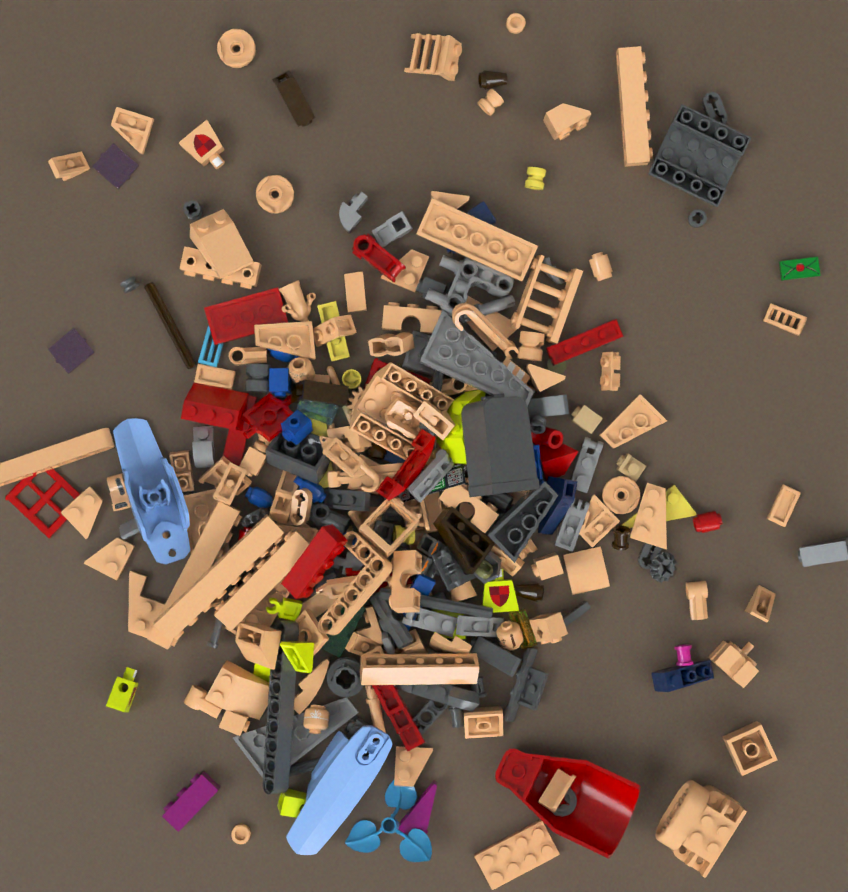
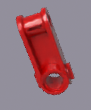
M363 234L358 236L354 240L352 253L360 260L363 258L385 277L395 282V278L402 270L406 269V266L377 244V240L371 235ZM363 243L369 244L366 250H360V246Z

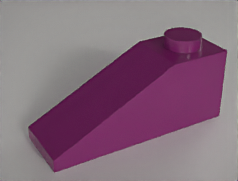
M433 780L399 822V830L407 836L415 828L424 831L426 834L428 833L427 828L437 789V782Z

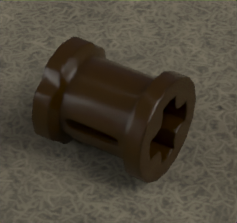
M615 526L613 528L615 535L612 547L620 551L628 549L629 543L627 540L630 529L627 526Z

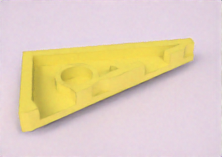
M675 485L666 490V521L696 515V512ZM637 513L621 525L633 528Z

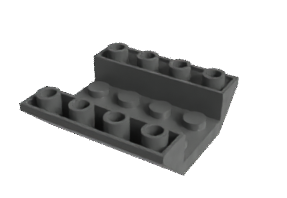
M681 104L648 174L718 207L726 192L725 188L740 157L744 154L751 137Z

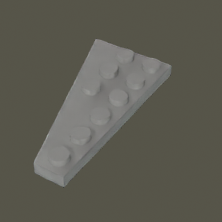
M442 310L419 363L492 396L504 393L505 397H521L528 406L534 391L521 379L512 374L502 362L500 363L472 335H469L464 329L462 331L459 330L453 323L452 318L448 316V313Z
M348 697L323 705L330 715L328 728L321 731V734L309 733V729L303 726L305 712L293 716L290 766L359 713ZM266 726L241 734V736L233 737L262 778Z

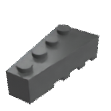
M543 479L539 481L540 489L529 490L486 532L514 563L558 497L557 493Z

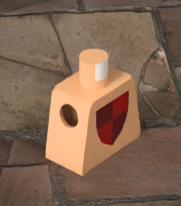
M207 120L179 142L180 146L203 166L211 162L215 169H219L225 163L219 155L224 151V148Z

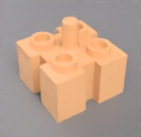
M723 640L708 657L743 688L759 672L755 667L757 663L747 656L754 648L750 642L740 649L731 641L727 643Z

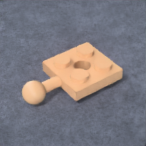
M305 609L295 620L299 626L298 641L314 643V656L329 640V637L319 630L318 621L311 610ZM305 632H306L307 635H308L307 641H305V639H304V638H305Z

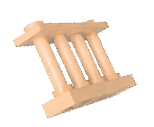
M537 255L531 261L530 269L532 270L517 312H514L511 317V328L519 329L521 324L544 333L547 336V342L557 344L583 271L577 268L571 269L568 272L542 263L545 256ZM541 270L564 279L566 282L565 288L558 290L536 281L539 271ZM533 288L558 297V300H560L558 308L555 307L554 309L531 300L530 296ZM526 307L551 315L554 318L552 324L545 326L524 318L523 315Z

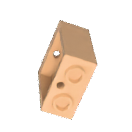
M396 496L389 501L386 499L359 527V534L388 558L419 525V516L412 509L408 510L405 508L404 502ZM390 506L410 523L406 530L391 545L370 528Z

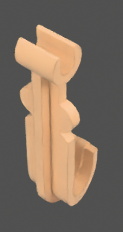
M461 303L454 307L452 320L459 330H463L459 317L466 314L504 352L507 358L512 359L509 353L510 350H514L517 354L519 353L514 342L508 340L474 305Z
M403 463L369 465V467L379 475L381 484L387 476L392 479ZM330 470L327 472L329 488L339 487L341 484L348 483L353 488H359L362 483L366 486L374 484V481L367 474L360 478H351L347 473L340 472V470Z

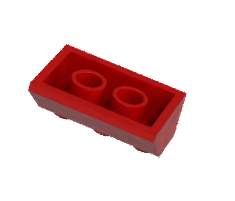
M194 382L184 400L181 419L242 431L244 422L242 414L246 412L249 393Z

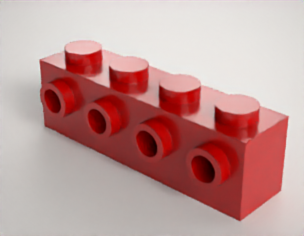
M333 524L322 526L281 584L295 599L309 597L314 591V586L324 578L323 574L334 564L333 560L336 556L344 551V545L348 540Z

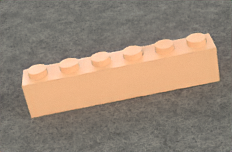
M641 46L618 48L616 51L624 165L625 167L648 165L650 159L653 158L652 148H649L648 141L651 140V129L647 128L650 112L649 109H646L648 91L644 89V83L647 82L646 71H643L645 52L641 51Z
M297 529L293 532L291 530L288 531L283 537L284 541L279 546L276 544L269 551L271 555L266 560L262 558L255 566L257 569L252 574L248 572L242 579L243 583L239 587L235 586L228 593V599L225 602L221 600L215 606L214 616L230 631L290 572L310 544Z
M477 653L361 654L359 672L361 685L477 684L479 662Z

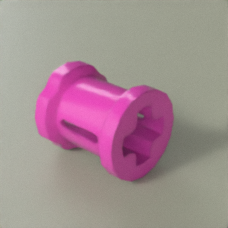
M691 644L674 646V649L677 650L678 662H676V666H689L693 664L690 654Z

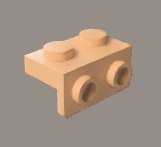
M397 396L384 413L387 426L393 430L401 431L407 438L415 439L421 429L419 427L420 421L413 416L418 408Z

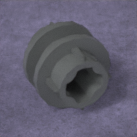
M342 657L331 664L327 672V683L334 694L340 697H351L362 690L363 685H361L359 672L360 662L352 657ZM342 670H348L350 674L355 676L352 683L346 684L338 678Z

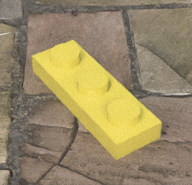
M336 301L317 306L321 323L340 316ZM345 336L338 337L327 343L331 362L350 357Z

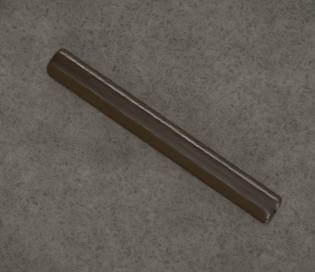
M153 282L146 284L144 288L186 368L191 369L195 367L197 363Z

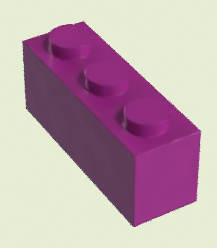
M205 771L201 775L196 773L190 780L192 784L188 788L183 787L177 793L179 798L174 803L170 801L163 808L165 812L162 817L178 832L221 787Z

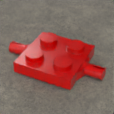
M268 393L243 413L242 419L250 425V428L243 432V435L249 439L252 435L258 433L269 442L282 432L281 423L294 413L288 407L292 404V395L290 394L282 401Z

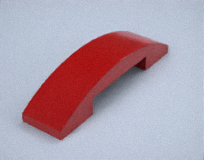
M422 429L411 443L414 450L392 479L388 476L384 479L376 492L389 501L409 487L427 463L436 438Z

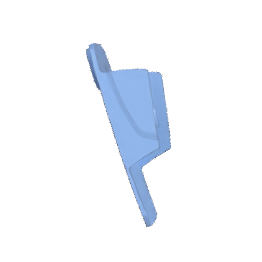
M138 418L126 419L113 430L125 479L126 492L141 536L146 541L156 562L166 565L185 559L190 552L187 532L190 520L188 508L175 471L167 459L162 456L147 420ZM168 532L170 537L168 539L163 538V533ZM170 549L176 552L174 557L169 556Z
M373 725L362 726L350 739L341 731L336 733L311 773L305 804L286 835L289 845L296 854H317L351 813L375 779L393 744L387 733ZM367 751H368V753H369L368 756H366V757L362 756L364 753H367Z

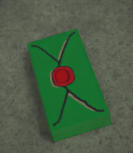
M818 257L779 262L781 281L820 276Z

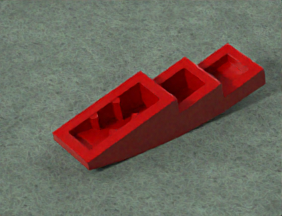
M372 685L407 751L425 743L395 685Z

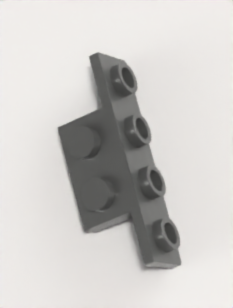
M528 647L523 653V663L517 671V681L511 689V699L504 710V721L514 722L519 705L532 710H537L549 674L532 668L538 651L536 648Z

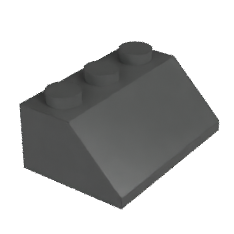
M281 432L265 450L267 464L316 484H319L326 473L330 459L322 453L323 448L319 440L320 436L312 433L296 445L292 441H287Z

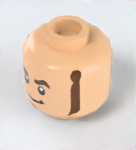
M505 621L496 630L499 644L504 649L515 650L523 642L524 638L521 628L516 622Z

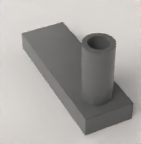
M324 489L326 497L323 500V504L331 509L370 511V507H379L383 503V498L380 495H370L371 492Z

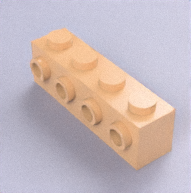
M184 246L180 270L184 271V275L195 277L196 274L203 275L202 279L214 281V278L220 279L198 249ZM253 261V264L221 278V283L233 285V282L245 289H251L252 286L257 287L262 265Z

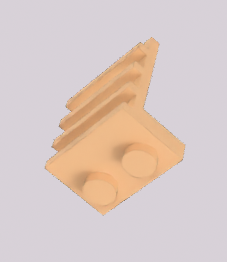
M411 34V38L415 39L410 68H405L404 72L440 75L448 81H455V76L458 73V60L462 53V43L451 35ZM423 39L425 40L420 69H417ZM432 40H436L431 67L427 69Z

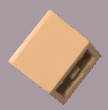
M562 103L546 112L543 121L553 139L559 138L562 140L568 137L572 130L576 129L579 131L586 127L591 113L588 110Z
M240 622L235 641L245 659L269 669H275L282 631L256 622Z

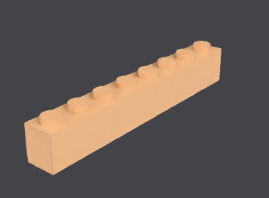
M220 501L218 502L160 615L207 572L216 560L222 557L224 544H228L233 536V533H231L234 526L237 527L242 519V516H240L241 510ZM155 626L147 638L167 650L171 645L175 647L179 640L178 638L177 640L169 641Z
M266 514L154 621V626L169 641L177 640L184 633L183 629L187 625L192 626L198 620L197 616L202 611L205 613L212 607L213 604L211 602L216 597L220 599L227 592L225 589L230 584L232 586L241 579L240 575L244 571L248 572L254 567V561L258 557L262 559L269 552L268 548L272 544L276 545L283 539L282 534L284 531Z

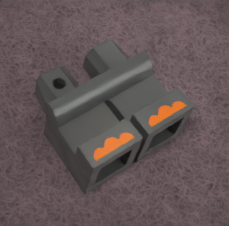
M424 533L416 547L423 552H419L422 555L421 574L434 578V576H439L440 574L431 556L447 549L448 546Z

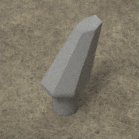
M550 257L543 259L544 264L552 266ZM544 272L556 284L564 283L562 278Z

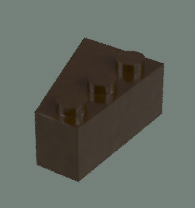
M452 506L444 508L433 523L465 575L474 574L496 544Z

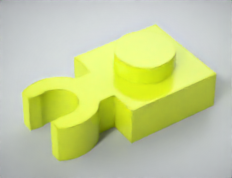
M271 597L269 601L271 604H275V606L272 608L266 607V610L269 614L278 612L279 618L295 621L299 617L303 604L302 601L284 597L282 602H278L276 598Z

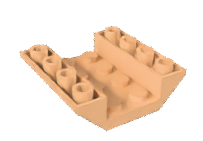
M390 362L374 374L357 401L349 429L406 460L414 450V447L411 445L414 439L407 438L401 431L393 430L387 426L384 413L398 396L419 408L425 400H428L442 412L448 410L454 399Z

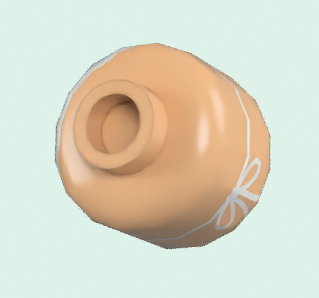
M310 705V708L305 710L303 726L309 729V733L321 734V731L328 728L330 713L325 710V706Z

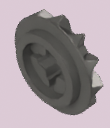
M262 507L242 517L243 520L240 523L242 526L250 525L262 519L266 514H269V510Z
M662 552L653 559L650 566V574L654 580L662 583L663 581H669V577H673V571L677 569L675 567L677 561L674 559V555ZM661 564L665 565L666 571H664Z
M569 788L564 796L566 805L562 804L557 808L555 813H553L554 815L564 817L574 811L577 798L571 788Z

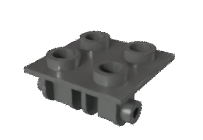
M449 548L431 556L448 591L476 578L474 574H464Z

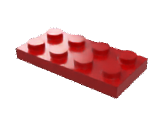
M279 288L205 307L204 310L214 345L254 335V325L288 323L286 313L282 311V306L284 305Z

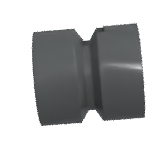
M246 364V375L249 376V379L246 380L245 391L269 392L268 377L271 365Z

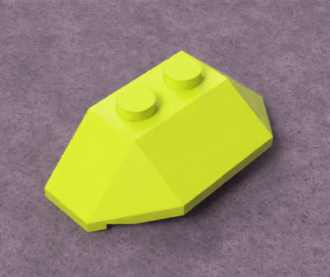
M481 390L464 392L454 399L447 412L455 426L444 440L437 437V443L448 453L454 464H467L461 412L466 404L481 401V397H485L486 393Z

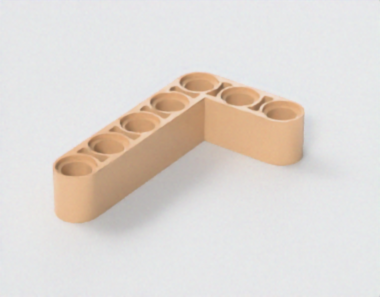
M349 531L344 535L348 540L344 546L365 567L319 620L318 628L325 634L338 635L392 571V563L361 534L354 531ZM356 537L357 542L353 545V539ZM367 550H370V554L366 558L365 553ZM382 562V563H383V567H382V569L379 571V570H378V566H379V564ZM370 577V583L366 586V580ZM357 592V598L353 600V595ZM345 607V612L341 615V609ZM332 622V628L329 630L328 624Z

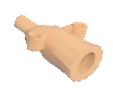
M299 280L279 288L287 302V305L282 306V311L291 314L292 318L296 321H309L308 316L311 312V304L316 298V294L313 292L306 296L307 302H305Z

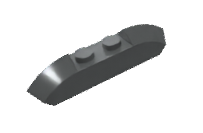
M452 684L395 685L399 690L472 712L479 705L477 692Z

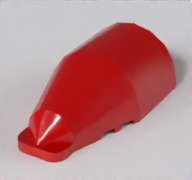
M509 749L505 752L495 774L497 783L510 789L554 833L608 859L617 849L628 827L641 790L639 784L587 760L527 754L517 749ZM558 769L569 776H576L570 788L576 795L577 804L574 811L564 817L554 815L538 803ZM563 798V800L561 801V803H560V805L558 806V808H559L562 804H565V805H566V802L564 801V798Z

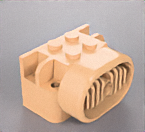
M689 780L679 789L657 826L655 837L659 842L669 847L678 859L687 866H691L699 871L706 878L747 811L738 801L714 786L706 785L703 787L697 782Z

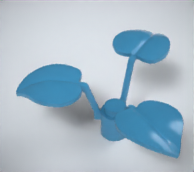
M393 780L385 793L386 804L389 807H396L393 814L382 821L381 828L376 831L377 829L373 822L368 820L359 821L352 828L345 844L355 851L369 853L375 851L380 846L379 834L383 831L390 834L396 832L405 838L400 843V853L404 859L410 862L430 861L432 845L428 835L424 831L415 828L407 836L399 830V822L395 819L400 808L407 810L415 804L417 800L415 787L394 786Z

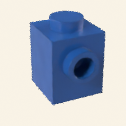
M269 368V392L275 394V397H286V394H292V380L289 375V368Z
M298 409L281 423L283 437L296 445L313 431L311 419Z

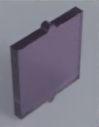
M113 143L105 153H101L100 159L93 165V168L119 189L127 179H130V175L139 165Z
M75 328L48 349L56 358V363H60L68 374L94 353L86 343V339L82 338Z

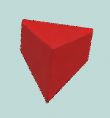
M563 443L557 449L539 445L541 467L545 480L547 481L548 476L560 477L565 475L579 451Z

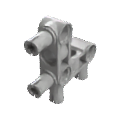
M443 255L439 266L455 272L453 283L446 295L429 288L425 299L440 305L442 310L448 313L449 316H452L454 308L449 303L455 302L457 305L465 303L468 298L469 288L477 286L486 290L488 294L503 298L510 293L514 284V278L470 258L457 261ZM463 269L471 270L472 274H466ZM499 284L506 285L507 289H501Z

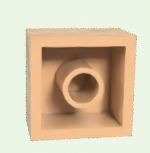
M758 721L722 736L737 771L742 776L777 761L767 735Z

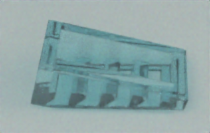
M299 401L296 410L298 409L307 417L332 425L339 406Z

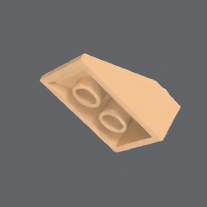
M224 209L190 224V239L220 279L253 264V259L234 222Z
M227 660L205 699L222 709L260 720L268 706L269 682Z

